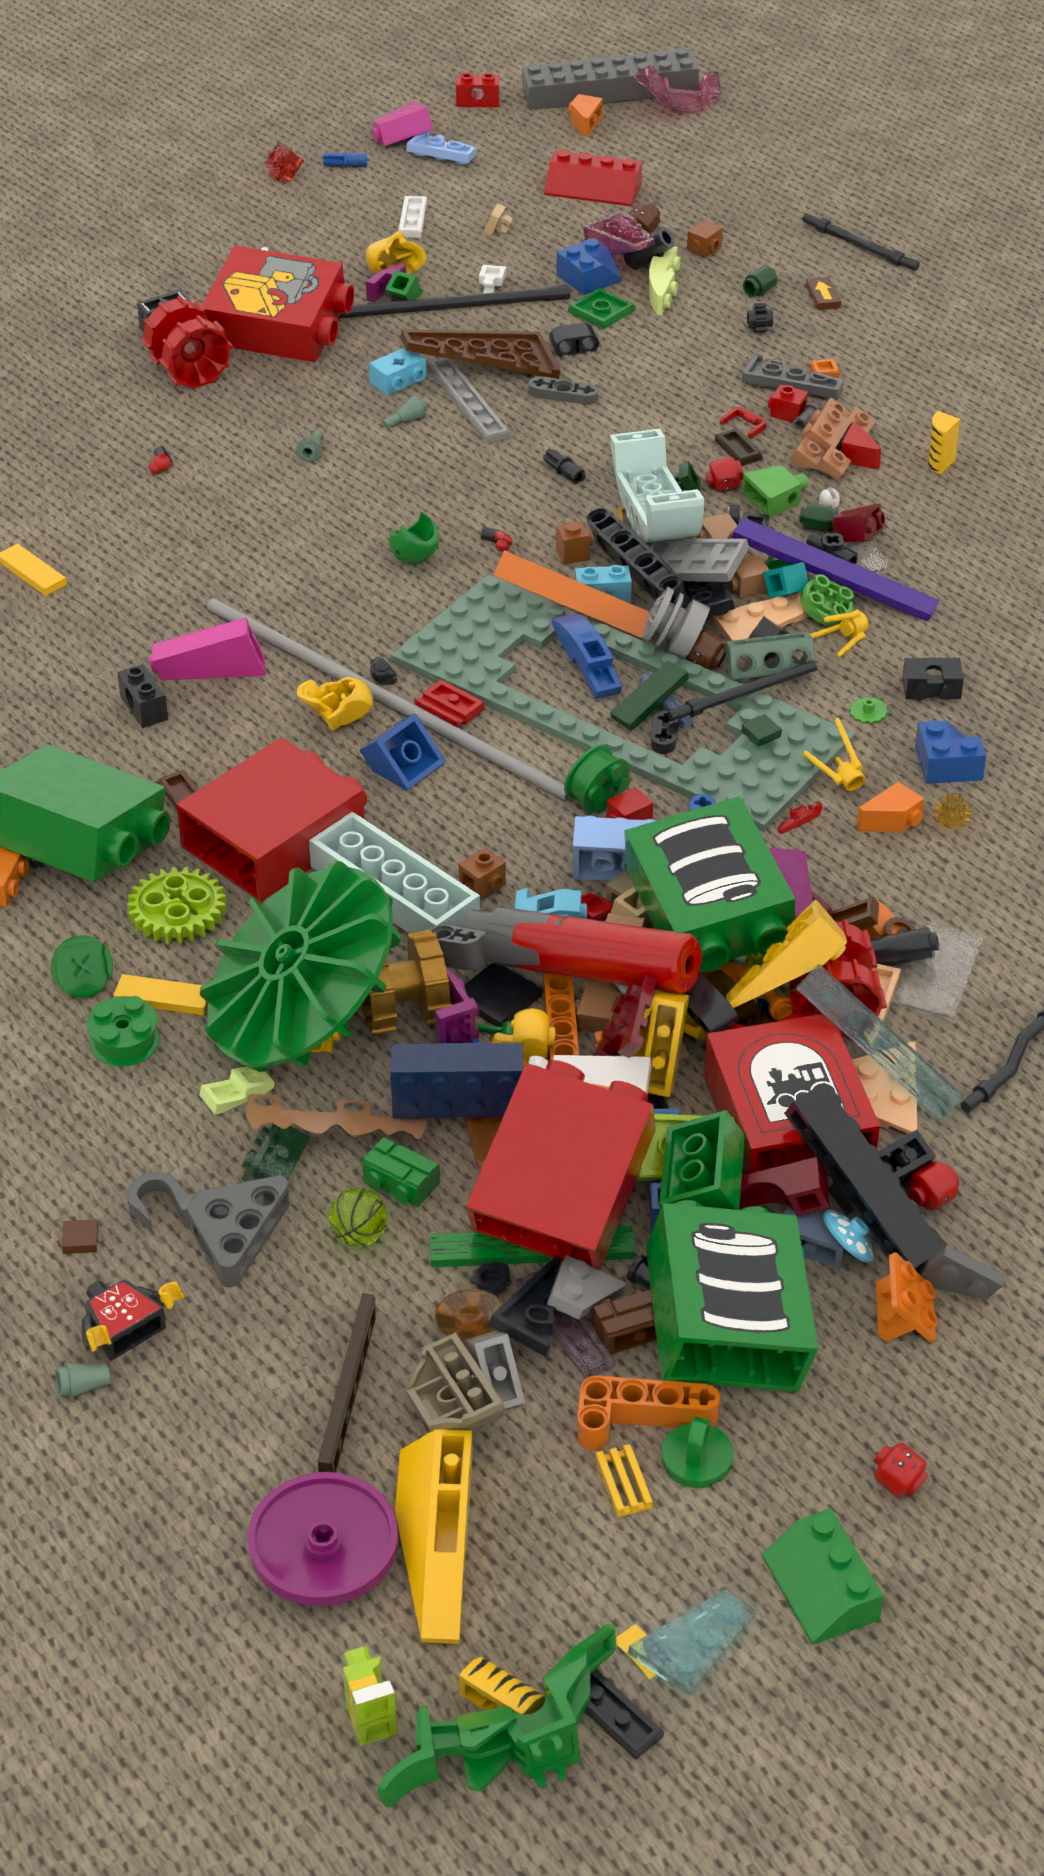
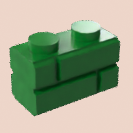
M385 1137L375 1145L374 1150L372 1149L363 1158V1180L374 1190L382 1189L392 1194L398 1202L403 1204L408 1202L419 1207L440 1183V1164Z

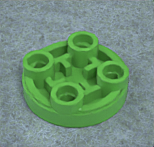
M816 575L813 580L806 584L801 592L800 600L804 610L810 617L827 626L837 625L842 620L825 622L824 617L853 612L852 598L854 594L851 589L844 586L841 587L824 575Z

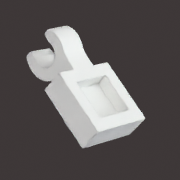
M482 266L479 274V284L485 286L484 293H494L495 286L503 285L506 277V267Z

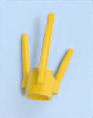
M859 610L824 617L825 622L842 620V622L811 633L812 639L841 630L845 636L853 637L837 653V657H841L858 641L866 637L864 632L868 630L869 622L865 614Z
M836 718L835 724L852 762H842L839 757H836L835 762L838 764V768L836 770L837 773H835L808 751H804L803 755L831 777L837 785L842 784L847 791L851 792L860 788L864 784L866 777L861 771L863 765L858 760L840 719Z

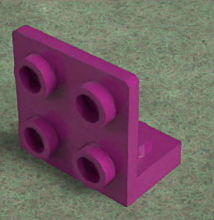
M446 969L449 979L451 1006L435 1011L436 1044L470 1043L471 1039L479 1038V1031L476 1025V1016L479 1015L478 1006L474 998H469L466 994L462 979L456 978L451 969Z

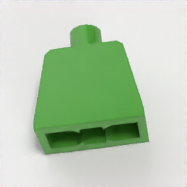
M784 466L746 472L743 477V494L765 515H770V518L799 504L801 489L808 487V479L804 473L793 476Z

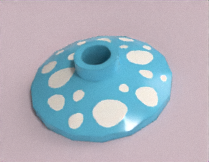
M828 1210L823 1214L827 1228L843 1248L862 1262L871 1263L875 1260L873 1246L866 1235L870 1230L860 1218L854 1217L850 1219L842 1213Z

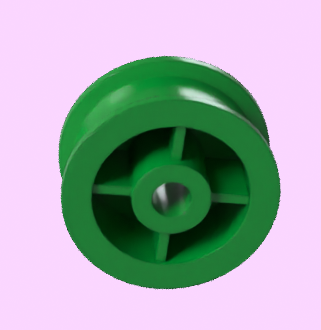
M600 744L594 746L581 755L570 769L564 784L565 794L570 799L580 800L582 808L586 812L593 813L596 811L600 814L607 809V800L619 795L628 788L630 784V779L628 778L630 772L629 764L622 758L616 759L613 757L612 750L607 745Z
M139 996L114 997L94 1006L87 1019L90 1049L93 1055L101 1062L112 1066H131L151 1057L157 1050L160 1041L159 1032L156 1028L157 1015L154 1008Z

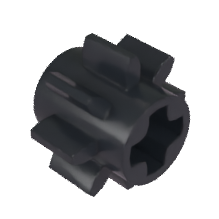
M754 303L753 309L747 310L748 328H754L755 333L766 332L768 330L767 327L773 326L772 308L767 309L766 303Z

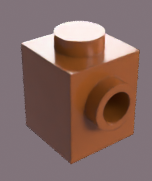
M703 220L688 231L687 250L705 258L713 252H717L722 247L723 227Z
M571 521L566 524L556 525V551L563 564L589 560V546H592L593 539L590 530H586L582 521Z

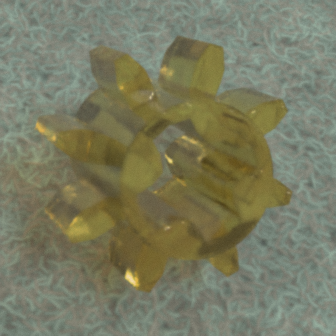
M949 793L942 796V802H936L934 814L938 815L937 822L942 823L946 827H964L965 820H971L972 808L968 807L969 800L965 799L961 794Z

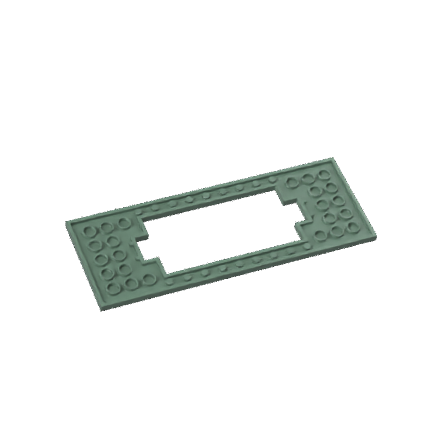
M487 574L391 654L392 663L436 683L439 680H443L483 701L484 705L585 751L600 744L607 745L612 750L613 757L616 759L622 758L628 762L631 772L690 799L696 795L705 794L713 797L716 803L740 796L758 830L762 832L823 773L821 769L803 755L804 751H808L829 767L835 761V758L839 757L846 750L836 724L757 691L723 703L738 710L726 723L725 730L739 736L721 755H718L700 747L681 765L502 684V682L516 671V664L503 658L523 641L542 649L557 635L551 623L552 619L576 614L577 612L490 574ZM577 613L596 629L613 656L653 673L666 661H670L688 672L689 679L682 686L709 697L743 685ZM765 714L782 729V735L780 738L758 747L741 732L742 724ZM845 729L850 743L855 740V733Z

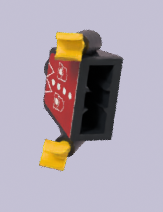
M122 1280L110 1288L102 1281L92 1283L86 1292L89 1300L85 1303L86 1316L82 1319L81 1323L82 1342L86 1347H91L92 1352L101 1346L108 1359L112 1361L166 1329L164 1307L169 1310L174 1306V1301L185 1298L178 1283L169 1282L162 1286L159 1291L141 1286L136 1287L128 1280Z

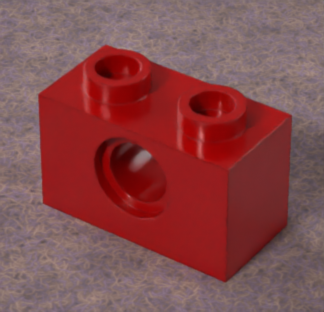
M468 72L456 75V107L499 108L500 75H494L493 73L477 75ZM480 88L482 91H475L473 89Z

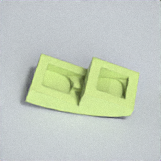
M249 1066L232 1069L229 1080L201 1085L199 1095L214 1115L246 1103L248 1096L251 1094H266L274 1088L275 1082L266 1071L258 1072Z

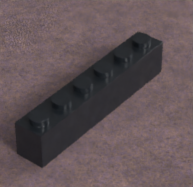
M825 1082L793 1101L785 1111V1116L814 1156L818 1158L824 1170L858 1217L868 1226L869 1232L888 1258L890 1254L896 1252L905 1261H909L916 1270L944 1247L938 1232L934 1228L929 1227L921 1216L919 1206L915 1201L908 1198L901 1188L898 1177L893 1172H889L881 1161L879 1151L875 1146L868 1143L861 1133L858 1122L854 1118L849 1117L841 1106L839 1096L833 1090H830Z

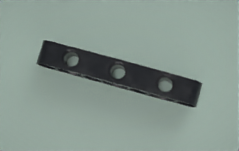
M605 508L595 509L587 515L586 520L595 541L618 565H629L631 578L654 600L659 598L667 587L674 589L670 602L673 603L678 594L682 593L684 598L681 607L685 608L688 605L689 599L681 578L629 527Z

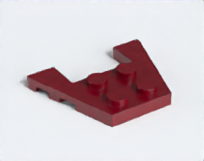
M645 974L637 983L632 982L624 995L619 994L611 1008V1011L614 1013L602 1032V1039L594 1056H612L618 1051V1053L630 1058L642 1047L644 1038L639 1036L640 1029L645 1030L648 1019L644 1018L643 1015L645 1009L651 1007L657 979Z

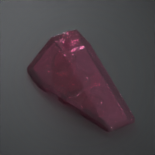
M618 212L583 226L585 241L596 238L609 248L611 255L635 252L654 244V239L647 231L642 230V225L636 223L635 217L623 212Z

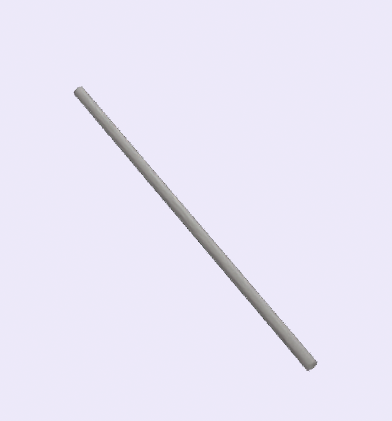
M215 598L209 600L207 609L229 622L246 617L255 636L338 680L346 677L361 679L369 686L373 699L407 717L415 713L425 727L564 801L569 799L565 794L563 783Z

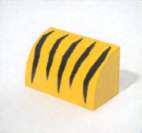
M937 411L932 418L928 451V466L938 474L944 472L956 459L960 426L959 418Z
M478 1657L473 1660L459 1674V1695L482 1710L510 1706L513 1712L527 1715L537 1712L545 1703L544 1694L484 1657Z

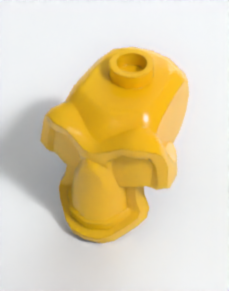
M397 231L391 237L369 245L366 249V262L373 274L400 263L406 264V273L411 274L412 271H418L426 260L424 249L414 242H407L401 231Z
M346 677L337 682H326L320 685V687L314 680L310 679L297 688L299 700L307 703L318 716H321L331 731H335L340 726H347L363 718L369 713L373 705V695L369 686L361 679L355 677Z
M534 1008L524 1009L516 1013L514 1020L511 1021L510 1029H514L512 1035H505L499 1032L490 1041V1043H523L524 1068L525 1064L529 1063V1057L541 1056L547 1059L548 1046H554L555 1027H549V1016L544 1011Z

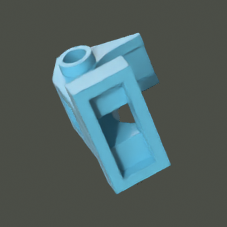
M528 888L516 891L515 909L587 919V904L581 903V891L559 889L533 897Z

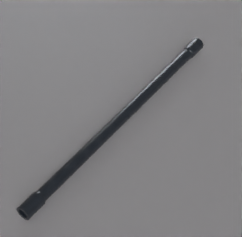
M560 285L540 289L353 305L349 314L341 313L339 318L541 300L570 299L569 285Z

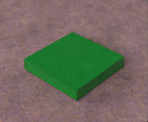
M598 288L568 306L569 313L603 330L635 311L633 303L602 288Z

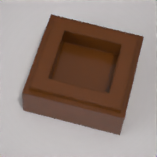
M97 1219L63 1221V1254L97 1252Z

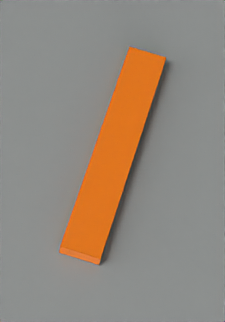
M504 550L495 570V577L642 639L649 611Z

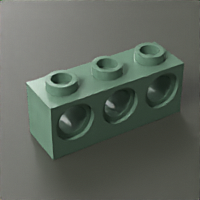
M808 632L725 641L727 672L732 680L736 679L737 682L752 681V677H766L797 665L814 661L813 639ZM802 649L803 656L801 659L792 661V653L795 650ZM768 653H776V659L773 663L764 664V658ZM741 656H749L746 666L737 667V660Z

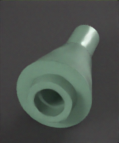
M412 395L395 414L382 420L383 425L388 429L399 422L403 423L424 418L426 416L425 411H427L426 403L421 397L418 398L416 395Z
M314 430L311 436L297 444L296 451L301 459L313 461L319 459L321 455L320 440L323 436L321 430Z

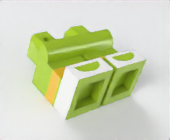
M366 1646L345 1652L346 1667H343L346 1708L360 1746L397 1735L395 1693L390 1680L382 1683L380 1656L371 1659Z

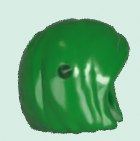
M421 512L418 521L406 529L404 525H401L399 531L391 530L388 542L393 555L398 560L409 564H418L429 559L435 553L439 544L438 527L431 517Z

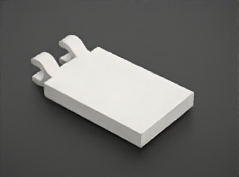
M554 1055L553 1060L563 1061L580 1069L585 1075L584 1082L610 1086L612 1081H624L641 1088L648 1094L652 1067L651 1057ZM541 1056L529 1057L528 1064L545 1069L549 1061Z

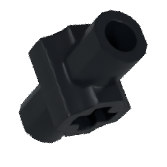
M812 532L806 540V544L850 563L856 564L858 560V554L844 547L843 536L838 533H826L822 536L817 532Z

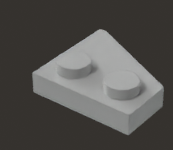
M566 1255L561 1263L547 1305L554 1306L557 1310L580 1319L587 1315L592 1307L597 1306L601 1301L612 1295L618 1297L626 1283L589 1266L582 1260Z

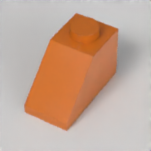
M578 94L570 102L568 114L571 115V123L583 136L588 137L602 118L603 98Z
M897 782L858 808L856 828L860 831L903 832L911 826L915 827L921 822L924 815V798L900 782Z

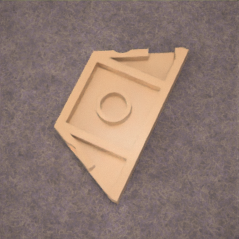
M915 1042L882 1050L895 1061L897 1066L880 1051L853 1059V1064L880 1126L889 1129L891 1126L905 1132L906 1135L917 1130V1092L911 1087L914 1086L916 1089V1080L909 1075L911 1072L916 1076V1061H914L916 1060ZM890 1052H892L900 1061H898Z

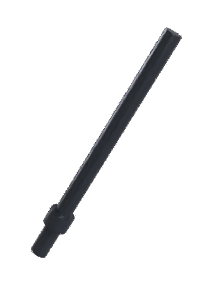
M812 660L703 699L695 698L686 701L685 705L667 711L668 719L672 722L686 716L695 717L703 714V711L814 672L817 670V665Z

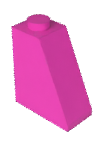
M416 102L409 103L372 121L374 125L372 129L373 137L376 142L378 141L384 146L433 129L428 108Z

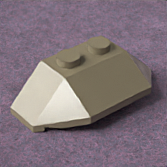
M456 1332L423 1348L420 1355L421 1360L414 1370L407 1393L430 1431L447 1429L472 1430L474 1432L478 1429H484L491 1423L503 1418L505 1410L503 1402Z

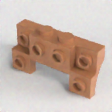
M830 397L822 409H817L808 420L809 422L800 433L803 438L789 459L800 468L817 469L838 480L851 460L841 451L836 450L835 447L844 433L848 432L852 423L857 422L868 434L875 420L856 406L849 412L841 403L836 402Z

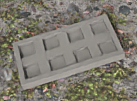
M672 539L650 542L648 544L681 578V581L730 582L749 549L747 539Z

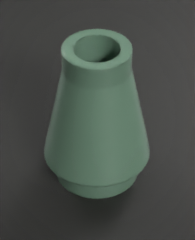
M64 1363V1367L56 1368L55 1371L56 1385L60 1396L68 1395L69 1398L110 1384L107 1364Z

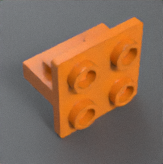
M896 1252L890 1254V1275L876 1281L878 1335L884 1341H890L916 1330L928 1342L935 1341L938 1320L934 1310L936 1292L932 1283L918 1274L909 1261H905Z

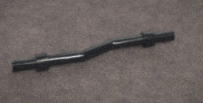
M808 213L803 215L802 221L816 227L817 231L822 233L828 232L890 260V263L896 266L902 265L914 271L918 270L920 266L919 262L906 257L904 253L898 250L892 251L835 226L828 219L823 217L819 219Z
M1044 1009L1038 1013L1035 1021L1017 1035L1006 1065L989 1080H982L973 1088V1093L961 1102L960 1106L964 1112L969 1113L981 1102H988L995 1096L996 1090L1016 1074L1028 1042L1044 1030Z

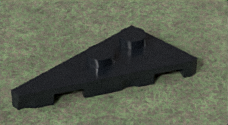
M558 1256L552 1258L491 1315L489 1324L490 1327L508 1334L510 1338L545 1357L549 1354L556 1307L548 1306L547 1302L561 1266L562 1258Z

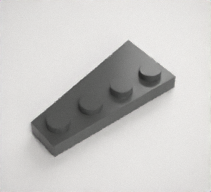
M757 353L753 355L742 373V382L750 383L754 386L763 385L777 390L780 385H789L796 389L808 391V394L821 396L825 399L830 397L837 399L843 390L844 383L842 379L819 372L807 374L803 367L796 365L791 368L784 367L780 360L772 359L771 362L762 360L763 355Z

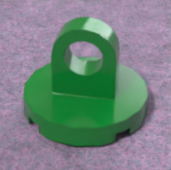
M75 935L64 940L55 949L51 959V974L55 984L64 993L74 997H91L100 993L113 973V959L109 949L99 940L87 935Z
M695 1417L692 1423L680 1425L668 1433L662 1443L661 1462L675 1482L687 1487L705 1488L711 1486V1483L718 1480L722 1481L727 1477L733 1464V1446L728 1436L719 1428L710 1425V1420Z

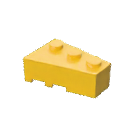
M657 990L653 996L651 1007L644 1012L643 1017L648 1019L645 1030L640 1029L639 1036L644 1038L643 1044L632 1057H651L652 1067L648 1093L670 1097L674 1090L689 995Z

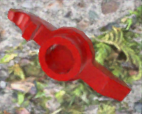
M817 802L816 805H808V810L806 806H800L789 811L791 817L781 822L777 829L778 833L784 834L819 817L822 811V802Z

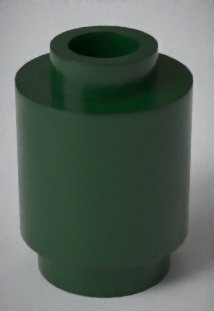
M762 266L746 276L743 281V289L751 297L761 296L776 286L777 275L769 266Z
M807 503L806 508L801 507L799 523H804V529L829 532V529L834 530L833 517L838 514L839 510L832 509L833 507L830 505Z

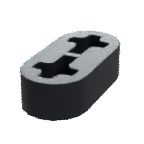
M668 710L657 712L653 718L650 745L653 751L660 754L671 753L675 750L677 743L679 719L671 722L667 716ZM665 722H667V723H668V727L663 726V724H664ZM661 738H667L666 742H661Z

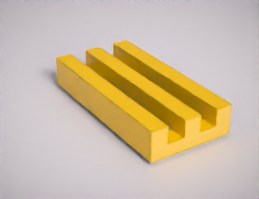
M624 1445L621 1451H618L617 1448L609 1449V1454L605 1455L603 1451L596 1452L595 1460L617 1517L652 1509L653 1501L631 1445ZM621 1459H626L642 1501L640 1503L637 1502ZM609 1462L614 1464L629 1503L628 1506H624L607 1464Z

